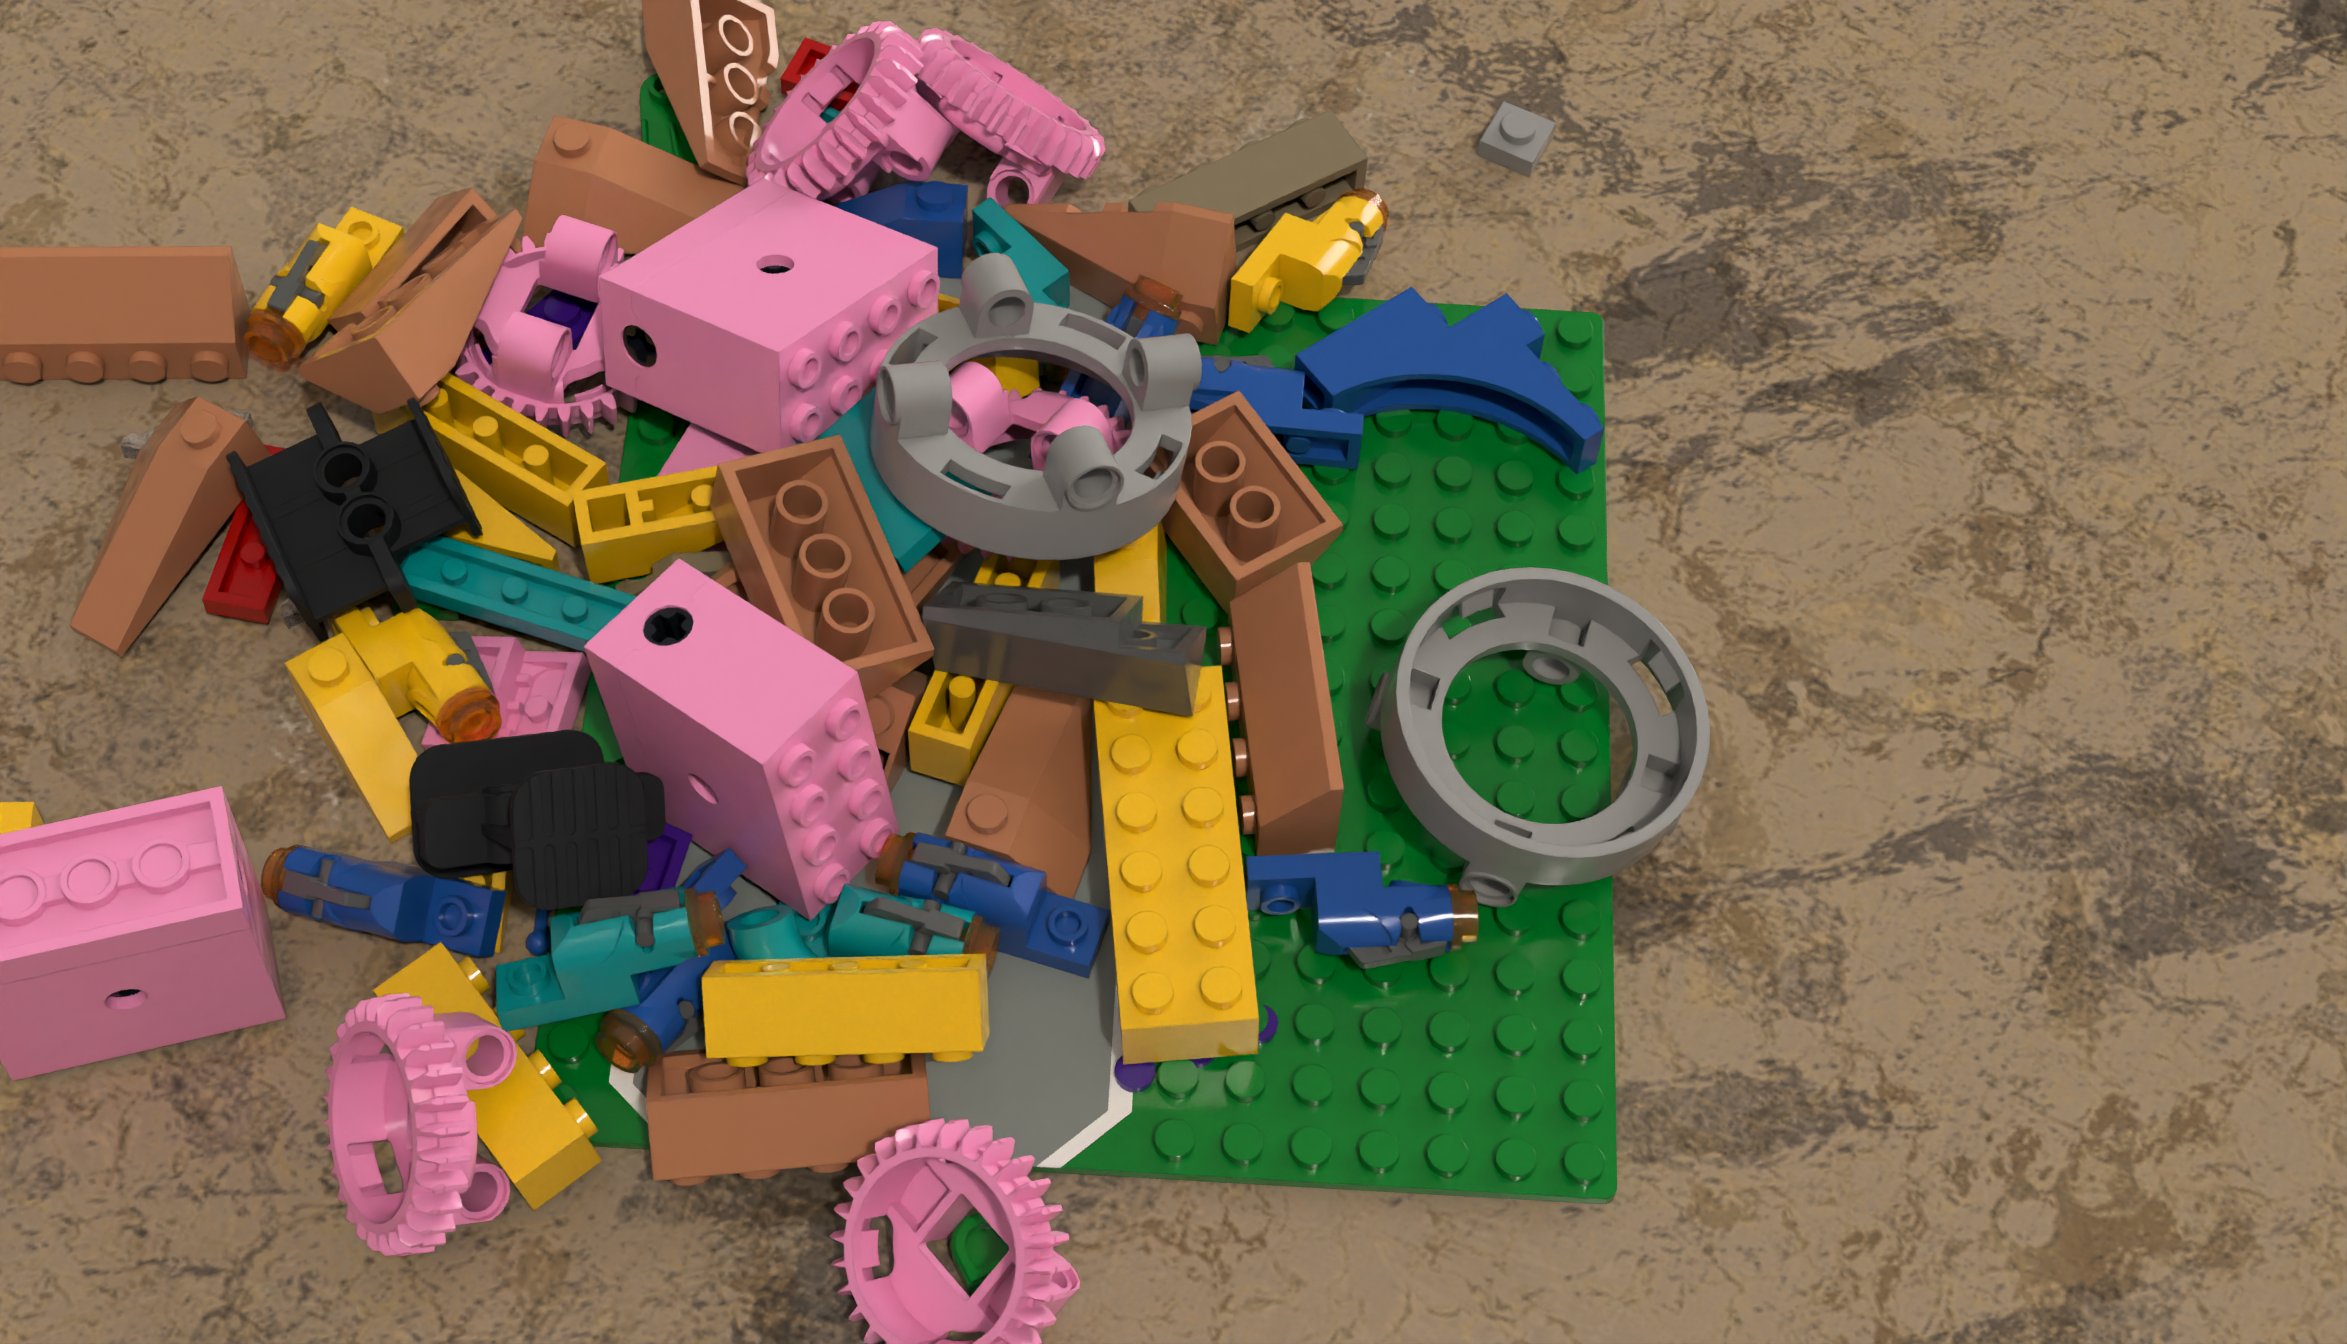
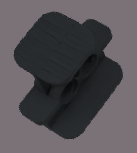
M414 397L407 400L414 419L359 445L353 442H342L331 418L322 403L319 402L306 408L307 414L317 433L316 435L248 467L245 466L236 451L226 455V459L231 465L230 469L238 481V487L245 497L244 500L248 509L253 514L252 518L260 530L259 534L268 548L267 551L271 560L276 565L274 567L284 583L283 586L289 598L320 642L329 639L323 621L390 590L403 613L419 607L400 566L408 556L411 548L465 522L469 525L475 538L483 534L481 524L444 448L437 438L426 414H424ZM359 477L355 483L347 487H341L347 480ZM384 526L375 536L364 538L370 530Z
M561 730L440 744L425 750L416 758L409 777L413 851L419 866L428 874L441 879L513 870L514 886L518 895L527 904L541 910L584 906V903L589 899L631 896L640 888L647 874V841L660 837L666 825L664 785L661 779L648 772H635L620 763H604L603 753L598 742L592 736L578 730Z

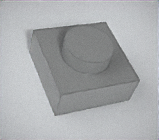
M1503 101L1480 139L1477 156L1530 177L1554 137L1556 123Z

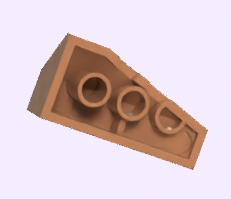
M642 0L646 49L699 167L745 187L748 185V178L746 176V167L749 165L748 156L754 151L753 142L763 134L758 125L760 112L769 105L771 92L766 89L768 75L776 70L779 58L774 9L757 0Z
M554 115L534 159L522 237L528 236L534 243L535 248L544 247L547 233H551L554 224L561 215H566L616 231L618 248H622L624 254L636 255L747 187L704 170L691 162L610 127Z
M1156 202L1153 211L1128 212L1124 203H1105L1102 212H1081L1069 203L1006 204L1004 210L1069 270L1070 285L1112 308L1118 305L1123 293L1150 304L1149 310H1155L1162 314L1168 313L1180 321L1174 335L1189 333L1197 342L1218 345L1229 315L1231 278L1237 272L1234 214L1178 202Z
M512 209L474 226L422 267L425 274L410 280L399 289L390 291L377 301L382 309L367 317L357 326L355 323H349L297 368L302 377L378 415L405 406L411 412L407 400L413 397L418 401L420 407L433 400L440 393L436 383L456 365L523 219L517 209Z
M199 396L177 403L137 454L69 625L76 633L120 657L125 654L243 500L244 496L238 487V481L230 469L231 465L227 461L226 455L236 451L246 467L271 456L246 420Z
M1015 685L966 781L945 833V839L953 842L958 841L966 846L993 854L998 858L1045 871L1047 874L1048 892L1075 899L1091 856V698Z

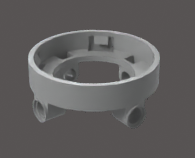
M989 253L976 258L965 268L962 274V292L959 306L934 314L904 332L889 349L878 370L876 394L870 424V447L880 476L893 495L923 522L955 540L996 554L1035 560H1066L1103 554L1132 543L1148 533L1162 520L1172 506L1179 489L1192 431L1189 404L1192 391L1199 387L1202 375L1201 355L1195 338L1191 334L1185 333L1135 339L1119 328L1087 314L1063 307L1034 303L1010 257L1001 253ZM990 357L1033 359L1070 368L1104 383L1121 396L1130 414L1132 422L1131 435L1126 443L1116 453L1112 454L1102 433L1097 428L1086 425L1076 426L1065 430L1053 440L1048 449L1044 471L1030 470L1002 463L970 447L950 429L952 386L948 372L965 360ZM1160 446L1165 451L1167 470L1164 474L1158 470L1152 479L1143 475V473L1150 466ZM949 471L975 487L1003 497L999 499L975 491L948 478L945 474Z
M1534 567L1510 568L1474 577L1457 585L1433 603L1416 623L1390 673L1386 671L1382 673L1364 726L1381 732L1382 746L1390 774L1400 795L1412 813L1442 844L1466 860L1459 882L1461 892L1469 899L1491 907H1507L1514 904L1526 883L1557 886L1582 884L1617 874L1634 865L1646 856L1665 835L1670 836L1675 830L1683 810L1693 798L1701 782L1707 764L1710 745V724L1703 689L1687 655L1669 631L1645 608L1608 585L1572 572ZM1490 607L1497 619L1476 624L1451 639L1448 638L1442 628L1444 621L1460 614L1463 619ZM1523 649L1526 650L1522 662L1524 669L1532 677L1542 682L1556 685L1570 684L1579 677L1583 669L1598 679L1619 704L1627 720L1632 737L1633 761L1624 775L1616 800L1603 811L1581 821L1564 824H1543L1514 817L1481 798L1464 781L1455 768L1448 754L1442 732V708L1447 690L1456 676L1467 666L1497 652ZM1641 661L1649 669L1664 691L1672 707V712L1660 715L1648 687L1632 668L1631 664Z

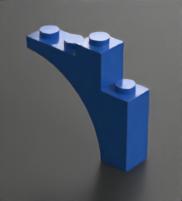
M1410 287L1295 356L1294 369L1305 372L1303 403L1308 409L1336 408L1346 413L1364 414V417L1381 412L1405 409L1454 411L1500 423L1524 434L1560 458L1577 475L1594 465L1597 461L1604 431L1597 414L1589 405L1580 403L1568 391L1552 365L1540 361L1545 333L1542 331L1537 318L1530 311L1522 310L1507 293L1449 327L1442 311L1435 304L1427 303L1413 287Z

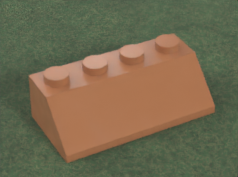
M0 247V380H12L19 383H32L37 380H76L91 383L99 380L137 379L143 382H156L161 379H200L215 382L223 379L247 378L253 321L232 247Z
M840 434L718 463L710 507L749 601L753 606L857 671L866 702L933 656L934 646Z
M1301 562L1292 565L1230 601L1227 627L1217 628L1219 664L1222 666L1231 665L1233 682L1224 683L1227 721H1238L1240 738H1234L1231 741L1233 772L1235 778L1246 777L1248 795L1239 796L1242 835L1253 834L1256 856L1335 852L1344 786L1310 562Z
M706 1049L673 1051L663 1057L658 1058L655 1056L653 1060H649L646 1108L653 1181L669 1180L675 1185L691 1186L706 1182L711 1176L739 1173L741 1177L746 1179H765L775 1176L781 1169L808 1167L811 1171L818 1173L837 1172L847 1168L850 1163H856L857 1160L865 1157V1155L876 1154L875 1142L895 1136L896 1130L931 1120L924 1053H905L903 1060L886 1064L865 1062L863 1054L836 1055L834 1062L813 1066L797 1064L795 1056L768 1057L767 1063L758 1066L733 1067L727 1064L726 1058H706Z

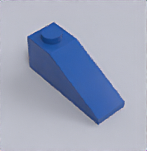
M906 181L832 205L938 247V276L961 279L967 246L968 185L948 184L941 181Z

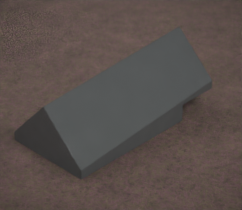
M952 581L923 605L922 619L935 649L932 659L937 671L1193 717L1206 641V626L1142 621L1143 596Z

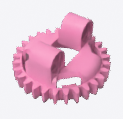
M891 21L872 22L870 26H861L856 34H847L839 46L832 45L829 53L822 60L816 59L815 66L806 75H801V80L793 90L786 91L788 96L780 106L773 109L775 114L771 120L762 126L763 134L753 142L754 151L748 156L749 165L746 167L748 186L764 178L819 201L828 199L832 203L838 204L868 194L881 169L888 174L892 170L908 180L925 181L928 179L952 138L953 128L949 121L917 93L915 84L918 79L914 75L923 66L919 61L924 55L920 50L921 45L906 31L904 32ZM855 80L860 87L835 119L826 123L819 115L842 90Z
M938 28L924 30L919 39H916L921 45L920 50L924 53L923 57L919 60L923 66L917 72L916 90L924 100L951 123L953 135L947 147L954 141L961 130L990 151L1003 156L989 178L987 199L991 197L1004 209L1006 204H1011L1008 197L1009 185L1016 177H1019L1027 183L1029 188L1027 204L1050 203L1068 173L1076 178L1080 176L1084 179L1090 178L1101 161L1100 158L1106 148L1104 138L1099 135L1098 130L1090 126L1088 120L1079 116L1077 110L1067 106L1062 102L1061 98L1054 96L1044 88L1045 86L1039 85L1030 79L1027 74L1016 70L1008 62L1005 63L998 59L990 51L986 52L973 42L965 41L959 35H952L946 30L941 31Z
M561 215L554 224L551 233H547L544 247L535 248L534 243L528 236L522 237V252L515 254L512 249H508L456 365L450 372L455 373L457 378L547 428V425H559L565 438L570 434L571 424L583 423L587 431L592 434L594 431V419L601 416L615 426L617 422V407L619 406L631 413H635L638 406L637 398L614 388L607 391L604 384L591 390L574 394L575 402L564 404V389L568 384L605 371L599 277L624 262V250L618 248L617 232ZM538 285L598 303L576 350H573L571 328L524 313ZM478 330L483 333L485 341L493 353V363L491 365L486 361L479 343L476 344Z
M971 361L961 363L949 375L952 386L950 429L966 444L982 454L993 445L1014 440L1031 439L1033 470L1044 471L1049 446L1059 434L1072 427L1086 425L1097 428L1102 433L1112 454L1116 453L1126 443L1132 430H1125L1124 418L1122 416L1110 418L1109 406L1104 404L1096 407L1089 402V397L1085 395L1078 399L1067 396L1064 390L1055 393L1042 391V388H1036L1030 396L1021 399V395L1016 389L1010 390L1008 395L1007 390L1002 389L997 377L987 367ZM997 494L991 495L992 497L1002 499L1003 497ZM946 536L941 541L944 545L957 541L958 548L962 554H967L976 548L949 536ZM980 549L981 555L985 560H989L995 554ZM1006 556V558L1012 563L1015 557Z
M409 993L388 994L382 997H373L359 1001L356 1007L350 1009L345 1015V1023L340 1024L336 1030L338 1042L334 1043L329 1049L333 1065L325 1070L330 1081L329 1092L322 1096L328 1103V1120L323 1122L329 1127L330 1144L326 1147V1150L332 1151L334 1162L330 1175L338 1178L340 1185L337 1199L347 1203L346 1219L350 1223L356 1224V1235L361 1240H366L367 1246L373 1251H380L384 1256H406L434 1252L435 1246L446 1243L445 1233L454 1232L456 1229L455 1225L492 1221L503 1211L508 1203L511 1190L506 1173L503 1169L477 1154L475 1101L469 1100L466 1091L490 1088L505 1080L515 1066L517 1057L516 1043L508 1032L474 1013L452 1012L434 1014V1008L431 1005L422 1006L421 997H410ZM479 1038L478 1049L473 1056L466 1060L468 1048L473 1041ZM385 1044L389 1047L392 1054H380ZM390 1142L402 1177V1193L387 1194L378 1168L373 1143Z
M941 1118L928 1120L921 1124L905 1126L896 1130L895 1136L875 1142L876 1154L865 1155V1157L857 1160V1166L862 1176L851 1177L843 1182L844 1188L854 1199L834 1207L835 1212L846 1220V1227L830 1235L832 1239L844 1244V1256L834 1260L831 1266L846 1269L848 1283L841 1287L837 1294L841 1296L853 1295L857 1307L851 1313L848 1320L854 1322L866 1319L870 1327L864 1337V1343L875 1344L886 1341L885 1344L1042 1343L1039 1334L1047 1326L1055 1324L1057 1320L1055 1316L1079 1289L1080 1280L1071 1264L1053 1250L1054 1246L1068 1241L1069 1234L1061 1231H1051L1049 1220L1054 1219L1063 1211L1061 1205H1044L1041 1198L1051 1185V1181L1049 1178L1035 1181L1029 1179L1027 1175L1030 1173L1035 1161L1032 1155L1010 1159L1013 1154L1015 1139L1006 1137L993 1141L992 1126L988 1124L975 1126L970 1129L968 1119L950 1120L948 1123H945L944 1119ZM975 1207L1009 1246V1251L972 1296L969 1297L927 1248L926 1243L946 1238L949 1233L956 1229L957 1225L966 1217L971 1209ZM887 1215L893 1226L894 1267L889 1276L874 1279L872 1267L880 1265L878 1255L879 1230L870 1229L871 1218ZM949 1331L986 1333L975 1342L973 1340H946Z

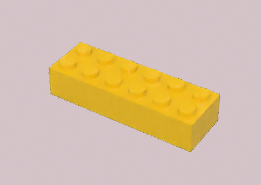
M1222 665L1201 667L1193 717L1093 699L1123 1065L1258 1054L1259 1015Z

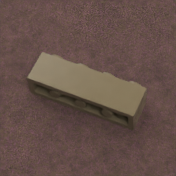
M1330 109L1310 119L1303 118L1297 120L1286 130L1266 139L1248 142L1237 152L1217 161L1197 165L1187 174L1168 183L1144 189L1136 197L1129 200L1128 212L1153 211L1156 202H1178L1234 214L1235 247L1237 253L1263 241L1285 213L1309 220L1327 211L1338 199L1345 196L1359 197L1363 195L1368 157Z

